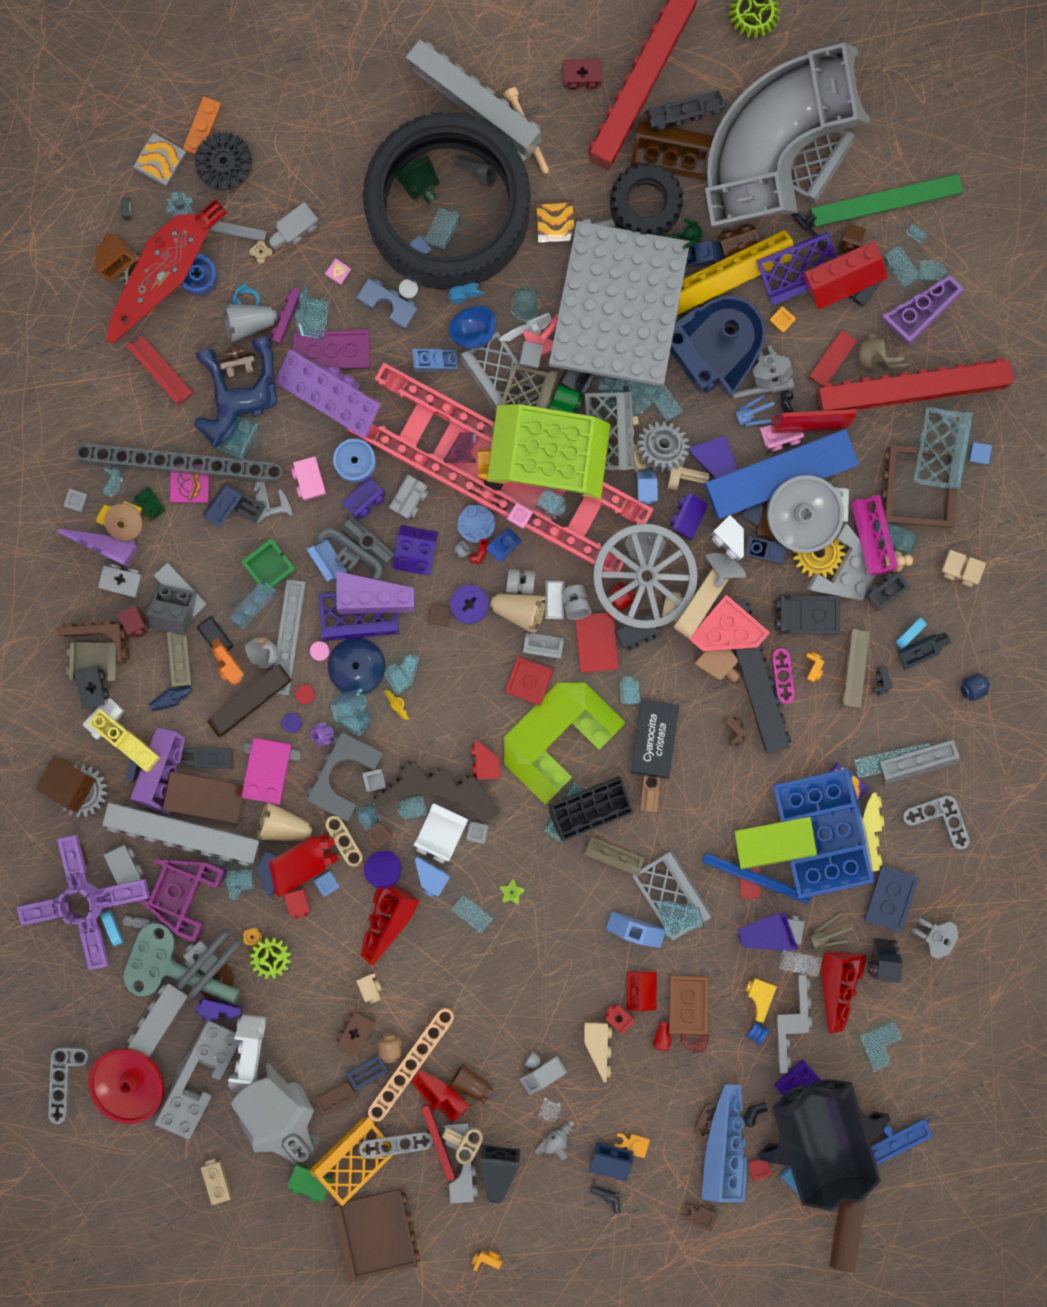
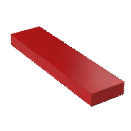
M425 1104L422 1106L423 1115L447 1180L451 1181L456 1177L430 1105Z

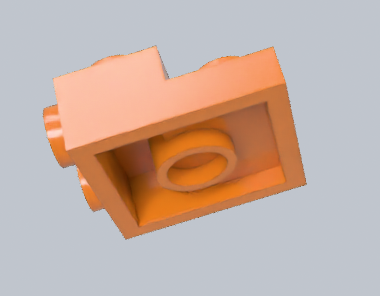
M217 637L211 642L213 654L218 659V673L225 682L229 680L231 684L236 685L242 680L244 673Z

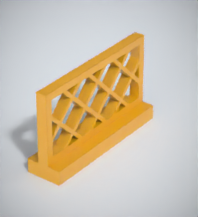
M363 1117L309 1170L312 1176L319 1180L341 1206L393 1156L367 1158L375 1159L372 1170H365V1158L352 1156V1148L356 1144H360L361 1142L359 1141L361 1139L365 1141L366 1134L370 1130L376 1134L375 1139L384 1138L383 1134L376 1128L374 1122L369 1117ZM384 1141L381 1144L386 1145V1147L390 1150L391 1144L388 1141ZM375 1142V1145H376V1146H375V1150H376V1154H378V1151H377V1148H376V1147H377V1142ZM342 1158H348V1170H338L339 1161ZM352 1158H362L361 1170H352ZM327 1172H335L334 1183H327L323 1176ZM338 1172H348L347 1184H338ZM351 1172H361V1181L358 1184H351ZM338 1186H347V1195L343 1199L337 1194Z

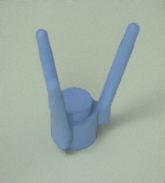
M763 394L745 406L739 407V410L735 412L740 426L745 424L746 427H749L751 425L771 423V419L751 420L754 419V413L774 406L775 403L771 402L751 410V406L765 398Z

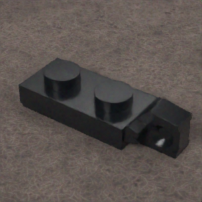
M946 633L935 634L897 651L903 668L907 670L939 655L942 647L951 644Z

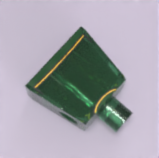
M428 156L405 166L394 174L412 199L423 196L427 204L437 200L432 189L437 187L440 181Z

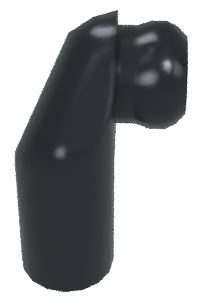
M789 390L783 391L780 394L781 407L784 413L794 412L789 400L794 398V395Z
M765 1102L750 1106L744 1115L746 1126L753 1127L756 1124L755 1121L758 1114L768 1111Z

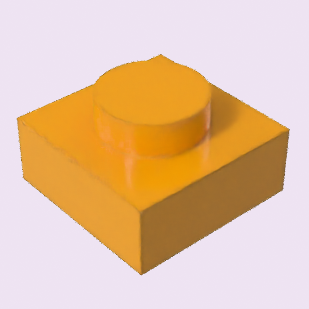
M782 306L769 322L783 334L796 318Z

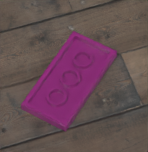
M369 329L293 332V350L320 367L333 365L339 369L371 368Z

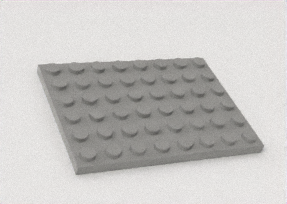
M577 221L549 366L663 387L689 247L686 249L682 247L690 241L652 234L645 235L641 234V232H632L630 230Z

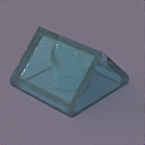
M238 416L232 435L224 443H220L217 449L236 459L245 460L261 429L260 426Z

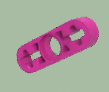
M779 648L772 654L775 688L779 702L787 704L792 702L795 696L789 652L786 649ZM779 652H782V655H786V658L783 659V665L787 664L788 668H776V665L780 666V660L775 658L779 655ZM782 670L786 671L789 675L788 680L785 682L778 679V673ZM790 683V687H786L787 693H790L791 696L788 697L787 701H785V699L780 696V694H782L784 690L783 687L779 688V684L785 685Z

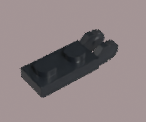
M183 748V754L194 753V760L181 759L179 763L181 765H193V767L232 769L233 749Z

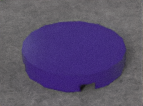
M379 851L367 859L364 865V875L368 883L373 887L388 888L400 879L402 864L394 853Z

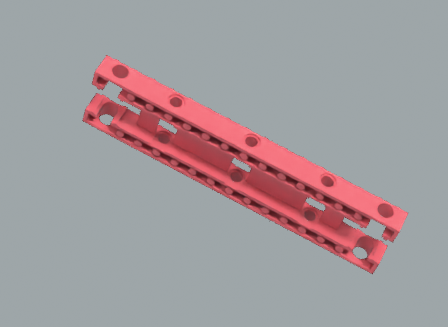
M383 363L375 377V382L381 388L385 387L398 394L401 399L405 398L416 404L400 436L390 432L385 426L377 427L372 424L367 437H362L347 428L348 433L506 519L516 502L533 512L524 527L526 530L593 566L602 546H600L599 542L596 544L584 536L601 505L615 512L614 515L617 516L618 514L636 525L646 524L654 510L603 482L601 499L584 497L569 526L564 528L554 523L551 519L565 493L564 490L509 481L503 485L500 491L489 488L484 484L485 479L478 477V449H491L494 422L386 363ZM434 414L450 424L434 453L427 454L418 449L416 445ZM608 552L602 571L620 572L624 562Z

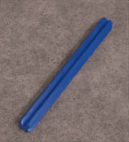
M708 853L704 854L702 862L806 904L811 900V897L799 899L797 889L748 869L742 870L740 866Z

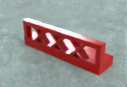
M143 336L133 344L129 342L126 345L178 406L193 394Z

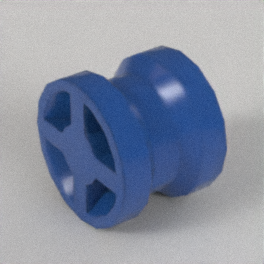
M755 1021L747 1032L746 1037L755 1040V1043L760 1045L767 1036L769 1029L761 1027L760 1023Z

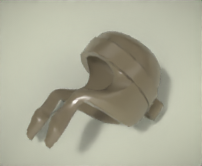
M870 334L869 340L863 341L859 346V362L866 369H874L878 361H883L889 369H903L909 365H891V362L898 363L904 360L905 357L890 358L888 346L883 339L877 338V334Z

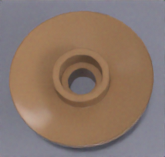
M126 503L113 505L107 511L104 520L108 533L120 541H129L137 537L143 525L139 511ZM119 521L124 522V527L119 525Z

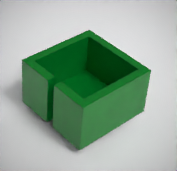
M272 538L241 561L266 594L297 571L285 555L281 557L284 553Z

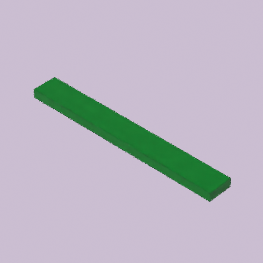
M959 174L814 207L810 211L817 218L813 222L816 228L963 193Z

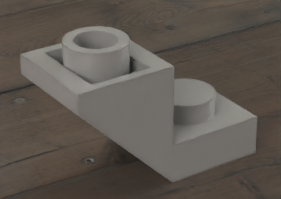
M558 1056L543 1062L537 1069L523 1075L519 1080L528 1094L531 1095L544 1089L565 1075L567 1071Z

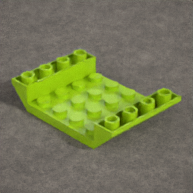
M520 404L497 405L487 481L506 484L509 481L582 493V497L601 499L610 423L593 416Z

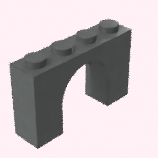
M342 732L341 735H336L332 743L335 747L332 752L328 751L324 758L326 764L323 770L319 768L315 776L317 782L314 787L310 786L306 796L308 797V802L349 822L358 804L338 795L334 791L330 781L333 768L341 761L355 760L376 770L384 753Z

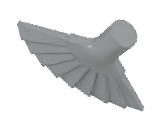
M722 553L705 555L717 574L715 586L722 587L725 579L746 578V574L740 564L728 555Z

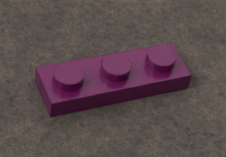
M293 287L292 292H288L285 299L287 305L279 313V325L273 328L271 337H273L272 341L277 345H282L302 295L300 289Z

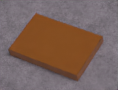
M670 976L669 1034L708 1035L709 977Z

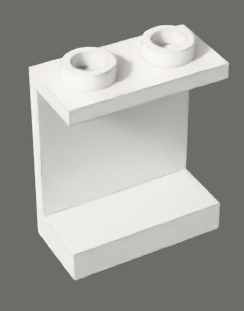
M433 803L420 834L414 843V846L417 847L416 851L427 855V852L435 855L433 859L444 863L445 860L449 862L468 819Z

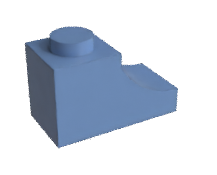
M653 468L637 471L638 501L644 504L658 501L656 471Z

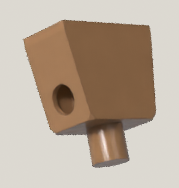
M731 650L705 651L694 663L696 667L718 681H721L726 676L734 683L741 676L734 668L738 659Z

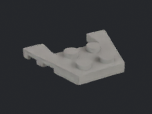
M843 523L835 539L849 547L831 582L815 573L807 589L863 600L876 575H868L861 542L849 525Z

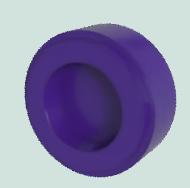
M287 714L282 720V726L287 732L294 733L301 728V718L296 714Z

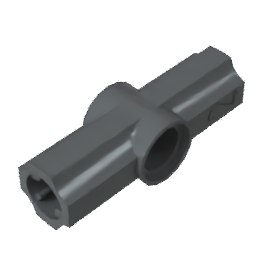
M351 517L341 528L362 549L376 558L383 567L395 556L393 552L355 518ZM366 537L373 538V544L370 547L363 545V540Z

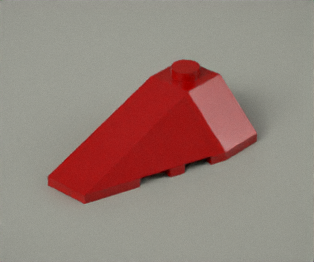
M396 885L388 888L378 887L373 898V903H375L374 911L369 916V921H371L370 928L365 933L360 955L370 965L373 966L412 918L420 901L409 891Z

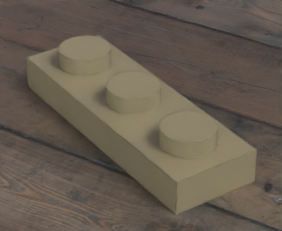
M167 632L172 687L192 685L187 634L185 636Z
M594 837L590 838L584 854L636 876L639 875L645 859Z

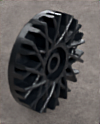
M227 132L213 133V136H207L206 140H202V144L198 145L196 157L194 158L196 171L201 180L211 188L217 190L234 189L243 184L250 175L252 169L251 152L247 144L239 136H235L232 133L228 134ZM227 159L225 164H221L220 161Z

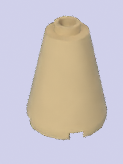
M498 593L496 596H493L490 607L493 608V612L528 632L535 633L538 630L535 626L536 624H541L544 615L545 603H542V600L546 599L541 595Z
M266 802L267 805L264 806L259 820L261 830H257V839L305 841L306 838H310L312 827H309L307 821L273 803Z

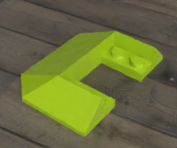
M585 682L557 683L544 696L541 706L536 704L504 737V765L545 805L572 778L545 751L572 723L600 750L626 723Z

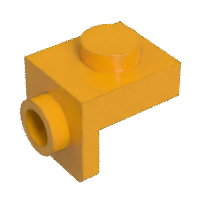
M478 449V477L487 480L491 449Z
M811 652V654L806 653L804 657L814 663L805 679L813 683L815 679L817 681L820 679L823 673L821 668L824 661L821 660L822 656L815 652Z
M481 1249L479 1254L475 1253L471 1264L474 1265L473 1270L476 1272L481 1261L499 1269L502 1259L494 1251H489L488 1253Z

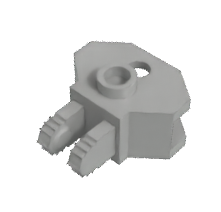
M772 345L768 346L767 349L769 355L764 356L763 352H760L758 355L759 362L752 370L757 387L771 389L786 384L793 375L789 358L777 355Z
M919 917V924L928 927L929 930L924 934L919 929L913 928L911 932L923 938L927 945L928 954L936 959L949 955L959 938L957 925L950 921H944L937 925L931 924ZM947 939L948 942L944 945V940Z

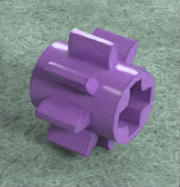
M326 722L313 725L314 729L310 732L311 740L314 743H318L319 747L331 744V740L334 738L333 728L329 725L327 726Z

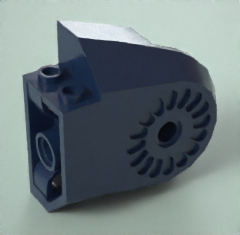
M722 296L709 301L701 308L697 307L675 323L670 352L700 394L703 391L705 393L710 392L717 384L731 399L762 350L766 335L764 320L758 309L747 300L736 296ZM730 329L734 335L727 334L725 330Z

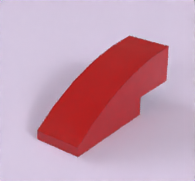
M420 1070L411 1080V1083L432 1109L436 1111L440 1108L452 1123L462 1117L470 1107L452 1088L430 1074Z

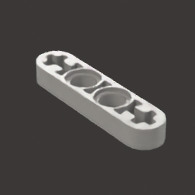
M419 1132L365 1140L358 1145V1153L363 1158H375L422 1151L432 1146L433 1139L430 1134ZM422 1136L428 1139L424 1147L423 1144L418 1143L415 1144L416 1148H414V1140H421ZM403 1138H407L410 1142L407 1149L400 1147V1141ZM384 1141H388L391 1144L388 1152H383L381 1149V1144ZM375 1142H377L378 1154H376V1150H370L368 1155L362 1151V1148L366 1147L365 1144L369 1147H375Z

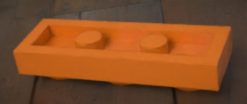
M203 96L183 150L196 155L198 145L200 146L202 140H206V137H209L222 106L220 102Z

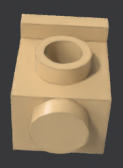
M375 972L356 981L364 1001H370L371 1004L381 1000L380 991H382L378 980L374 981V977L377 976Z

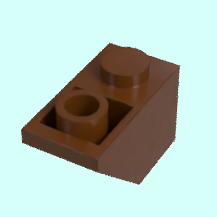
M847 223L838 248L842 249L843 253L859 248L866 229Z

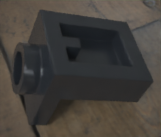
M879 667L878 672H876L878 684L881 683L882 687L871 689L872 693L877 692V696L889 693L888 689L892 688L888 667Z

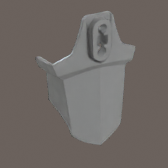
M267 1063L265 1066L268 1077L245 1086L235 1097L232 1096L229 1090L226 1092L231 1101L230 1104L240 1117V1127L254 1153L272 1151L285 1157L292 1163L304 1162L308 1159L309 1154L314 1151L307 1128L314 1109L300 1084L296 1082L287 1083Z

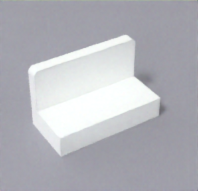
M111 698L107 699L108 702L105 705L98 706L83 723V726L97 740H100L103 736L87 723L99 708L116 721L125 712Z

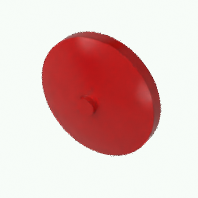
M117 1048L106 1052L95 1062L89 1075V1092L95 1106L102 1114L113 1121L123 1124L142 1122L151 1117L162 1103L165 1086L161 1071L150 1057L138 1050Z

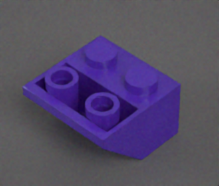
M691 493L687 497L683 496L677 507L680 509L679 514L675 513L670 522V526H672L671 531L692 541L709 504Z

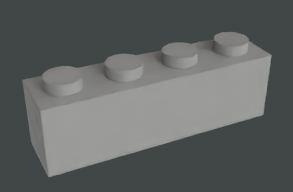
M171 982L168 985L163 984L158 992L161 996L157 1002L153 1000L149 1006L148 1011L150 1013L147 1018L142 1017L137 1027L140 1029L136 1035L132 1033L127 1041V1044H129L127 1048L138 1050L151 1057L189 997V993L179 989L178 986Z

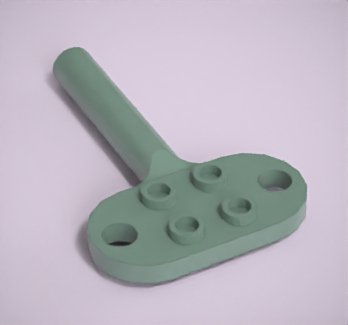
M160 922L150 923L143 927L137 936L123 976L126 987L134 995L141 997L149 996L159 989L165 976L180 980L189 969L173 960L176 938L174 932L166 924ZM157 928L163 929V938H159L156 935ZM196 972L187 984L194 987L204 975ZM212 978L201 990L233 1005L240 994V990ZM137 981H141L144 984L142 991L136 988L135 984Z

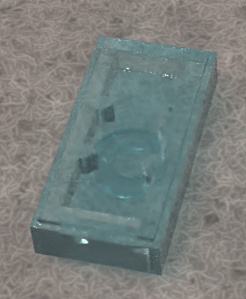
M900 245L884 255L888 260L887 263L904 288L921 277Z
M462 895L451 909L480 933L493 920L489 914L465 895Z

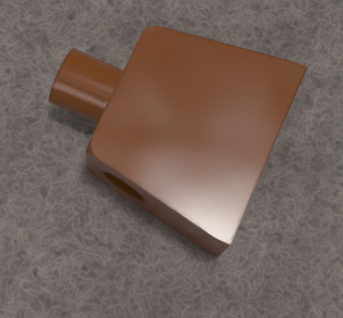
M106 234L103 237L104 242L95 249L96 271L109 281L136 260L128 243L116 234Z

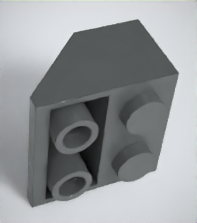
M160 584L146 614L150 628L186 636L193 620L196 592Z

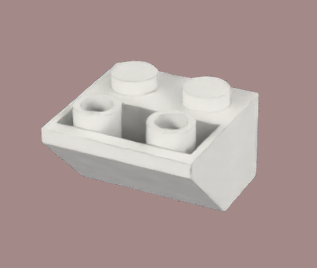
M729 515L711 534L713 538L711 540L719 548L722 546L726 550L725 554L731 559L739 561L744 556V529Z

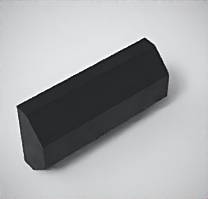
M620 776L549 804V813L553 825L562 841L633 813Z

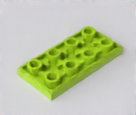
M811 817L735 831L740 868L742 870L818 856Z

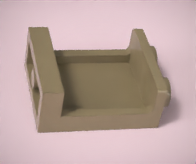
M70 642V646H67V657H70V664L66 666V676H69V680L76 681L74 671L77 669L100 665V669H103L105 673L104 681L118 682L119 663L117 661V648L114 642Z

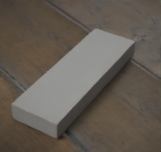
M169 563L165 564L154 575L162 585L194 591ZM197 593L193 618L207 606Z

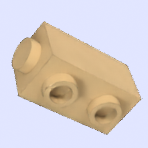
M216 1158L205 1161L201 1171L211 1204L215 1205L230 1200L232 1194L222 1160L216 1161Z

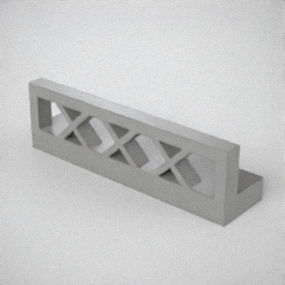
M954 740L881 761L880 767L884 776V785L957 764L960 757Z

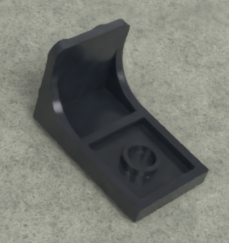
M780 594L774 600V611H778V618L774 619V630H778V635L840 634V596H789Z

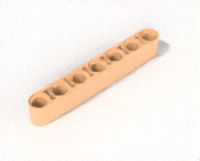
M441 1008L371 1104L368 1110L371 1120L380 1121L386 1116L453 1022L454 1013L451 1009ZM448 1012L451 1019L443 1022L440 1019V1014ZM437 1028L439 1036L431 1037L428 1033L429 1029ZM424 1043L427 1045L428 1051L420 1053L417 1050V1046ZM407 1060H415L417 1066L414 1069H409L406 1066ZM397 1075L404 1076L405 1083L398 1085L395 1082V1077ZM391 1091L394 1094V1098L390 1101L385 1100L383 1093ZM380 1107L383 1114L375 1116L372 1113V1109Z

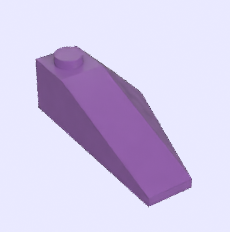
M58 529L57 531L128 568L139 548L134 545L136 541L133 539L120 541L108 535Z

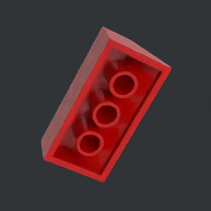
M875 241L808 270L802 275L817 310L888 279L882 255Z

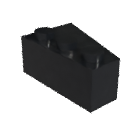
M874 938L872 960L868 961L867 972L870 973V977L880 981L901 983L903 962L901 954L896 953L899 952L896 940Z

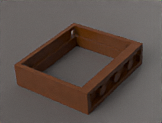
M894 445L888 447V450H885L884 461H887V469L883 471V480H886V487L882 488V499H885L883 509L887 524L953 528L955 524L960 451ZM896 453L949 457L944 520L892 516Z

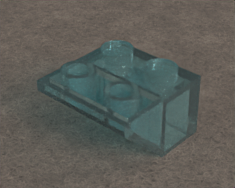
M410 654L402 659L404 663L398 666L395 663L386 668L387 672L384 675L396 695L414 686L420 664L418 655Z
M361 689L341 692L330 702L335 722L355 735L361 736L370 726L371 715L366 710L367 699L365 694H362Z

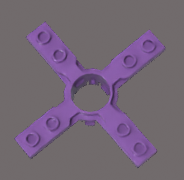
M78 834L58 838L57 841L68 888L58 898L18 906L17 911L21 926L64 917L63 921L70 924L72 922V924H78L88 969L93 970L107 967L109 962L101 929L97 925L96 918L100 915L102 908L150 898L146 878L97 889L94 885L87 883L85 875L87 871ZM79 891L85 897L88 896L87 900L90 911L87 917L77 915L70 906L71 894Z

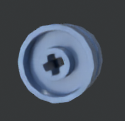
M357 438L348 439L340 443L333 456L334 467L339 476L351 483L366 481L372 476L377 465L376 456L371 446ZM354 457L358 460L356 464L351 462Z

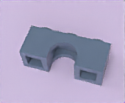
M368 278L357 296V301L373 311L379 303L389 302L393 306V312L389 320L406 331L418 312V309L415 307L416 304L409 299H406V301L399 297L400 294L393 289L388 291L379 280L374 279L372 281Z

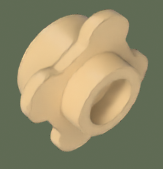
M260 240L249 250V253L257 259L258 263H264L265 258L272 255V249L267 248L265 242Z

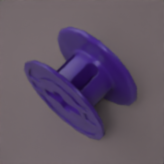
M466 585L457 589L452 595L450 602L451 611L455 618L465 624H474L481 621L487 614L489 607L488 598L484 591L473 585ZM475 598L474 608H468L466 611H463L462 609L466 607L465 601L469 600L470 602Z

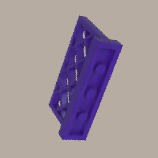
M828 232L756 260L767 292L768 301L772 305L809 291L803 277H801L804 274L807 263L817 267L822 264L825 256L830 257L832 260L836 258ZM825 239L827 245L824 251L816 249L818 241ZM803 247L810 248L806 259L798 256L800 249ZM813 251L822 254L818 263L809 260ZM785 254L792 255L788 266L780 263ZM796 258L804 261L800 271L792 268ZM768 261L775 263L770 273L764 270L763 263ZM778 265L787 268L782 278L774 275ZM790 270L798 273L796 279L791 282L785 280ZM772 277L781 280L777 288L770 289L769 283Z
M337 592L319 594L323 641L399 634L397 613H393L394 621L382 619L381 616L384 613H379V615L372 613L376 617L372 623H366L362 620L366 613L360 616L352 614L357 620L352 625H347L343 622V619L348 614L338 618L332 613L337 607ZM332 598L336 603L329 610L324 606L323 599ZM329 615L338 620L332 627L325 626V620Z

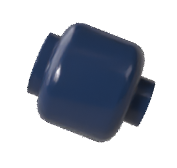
M975 673L962 680L960 691L965 699L976 701L988 694L990 683L986 677Z

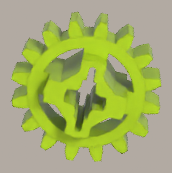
M273 936L271 941L267 937H264V942L257 940L258 946L252 945L254 952L249 953V956L253 958L249 960V963L255 964L252 970H258L257 975L259 977L264 974L265 979H268L269 975L275 979L277 973L282 976L281 970H288L285 964L291 963V960L287 958L291 953L290 951H285L288 946L286 944L281 946L283 941L279 939L276 942ZM271 946H275L279 948L281 951H275L272 949ZM264 948L263 952L258 955L260 950ZM269 952H270V953L272 954V956H273V957L271 958V960H272V961H271V964H270V963L268 962V960H267L268 955H269ZM259 965H266L268 970L261 968Z

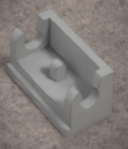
M526 632L523 653L561 659L564 638Z

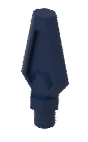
M190 685L185 688L180 687L178 690L170 688L149 705L152 711L177 706L181 699L186 698V695L193 692Z

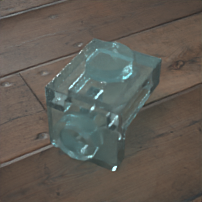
M105 466L103 470L112 475V477L101 492L111 498L112 495L115 496L121 488L120 483L123 478L119 476L121 474L120 471L112 466L110 469Z

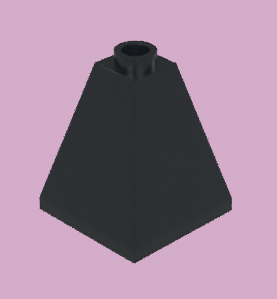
M482 1144L480 1163L487 1199L491 1203H500L504 1200L519 1168L520 1149Z

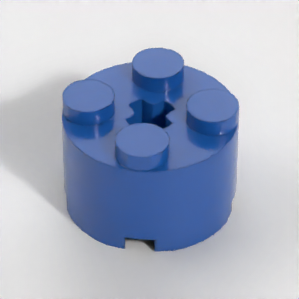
M197 254L184 282L181 284L188 293L202 296L215 289L218 281V272L213 262L208 257ZM197 271H199L202 274L199 276V278H196L194 276L197 274Z

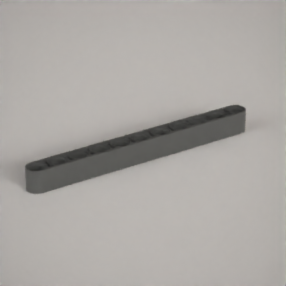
M86 443L79 444L75 448L77 459L81 463L89 465L173 472L274 484L281 482L284 478L281 466L271 462ZM83 450H89L87 457H80ZM102 452H108L106 459H99ZM121 454H127L125 461H118ZM140 456H146L144 463H137V459ZM159 458H165L163 465H156V461ZM177 460H184L182 467H175ZM196 462H203L201 469H194ZM220 463L222 464V469L214 471L213 466ZM239 465L241 466V471L233 473L232 468ZM255 467L261 469L258 475H252L251 470ZM274 469L280 471L277 477H271L270 472Z

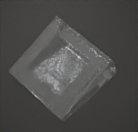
M544 1098L538 1116L556 1122L562 1104Z

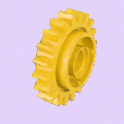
M834 539L822 549L824 552L822 558H817L814 552L802 553L792 550L793 553L797 554L793 560H799L796 568L802 566L801 573L808 571V578L813 573L821 574L822 577L826 578V572H828L832 576L834 575L832 569L837 570L839 568L837 563L841 564L842 562L840 557L846 555L840 552L845 545H839L840 541Z

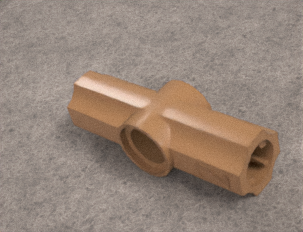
M643 775L640 811L657 813L660 778ZM653 778L656 781V787H648L646 780Z

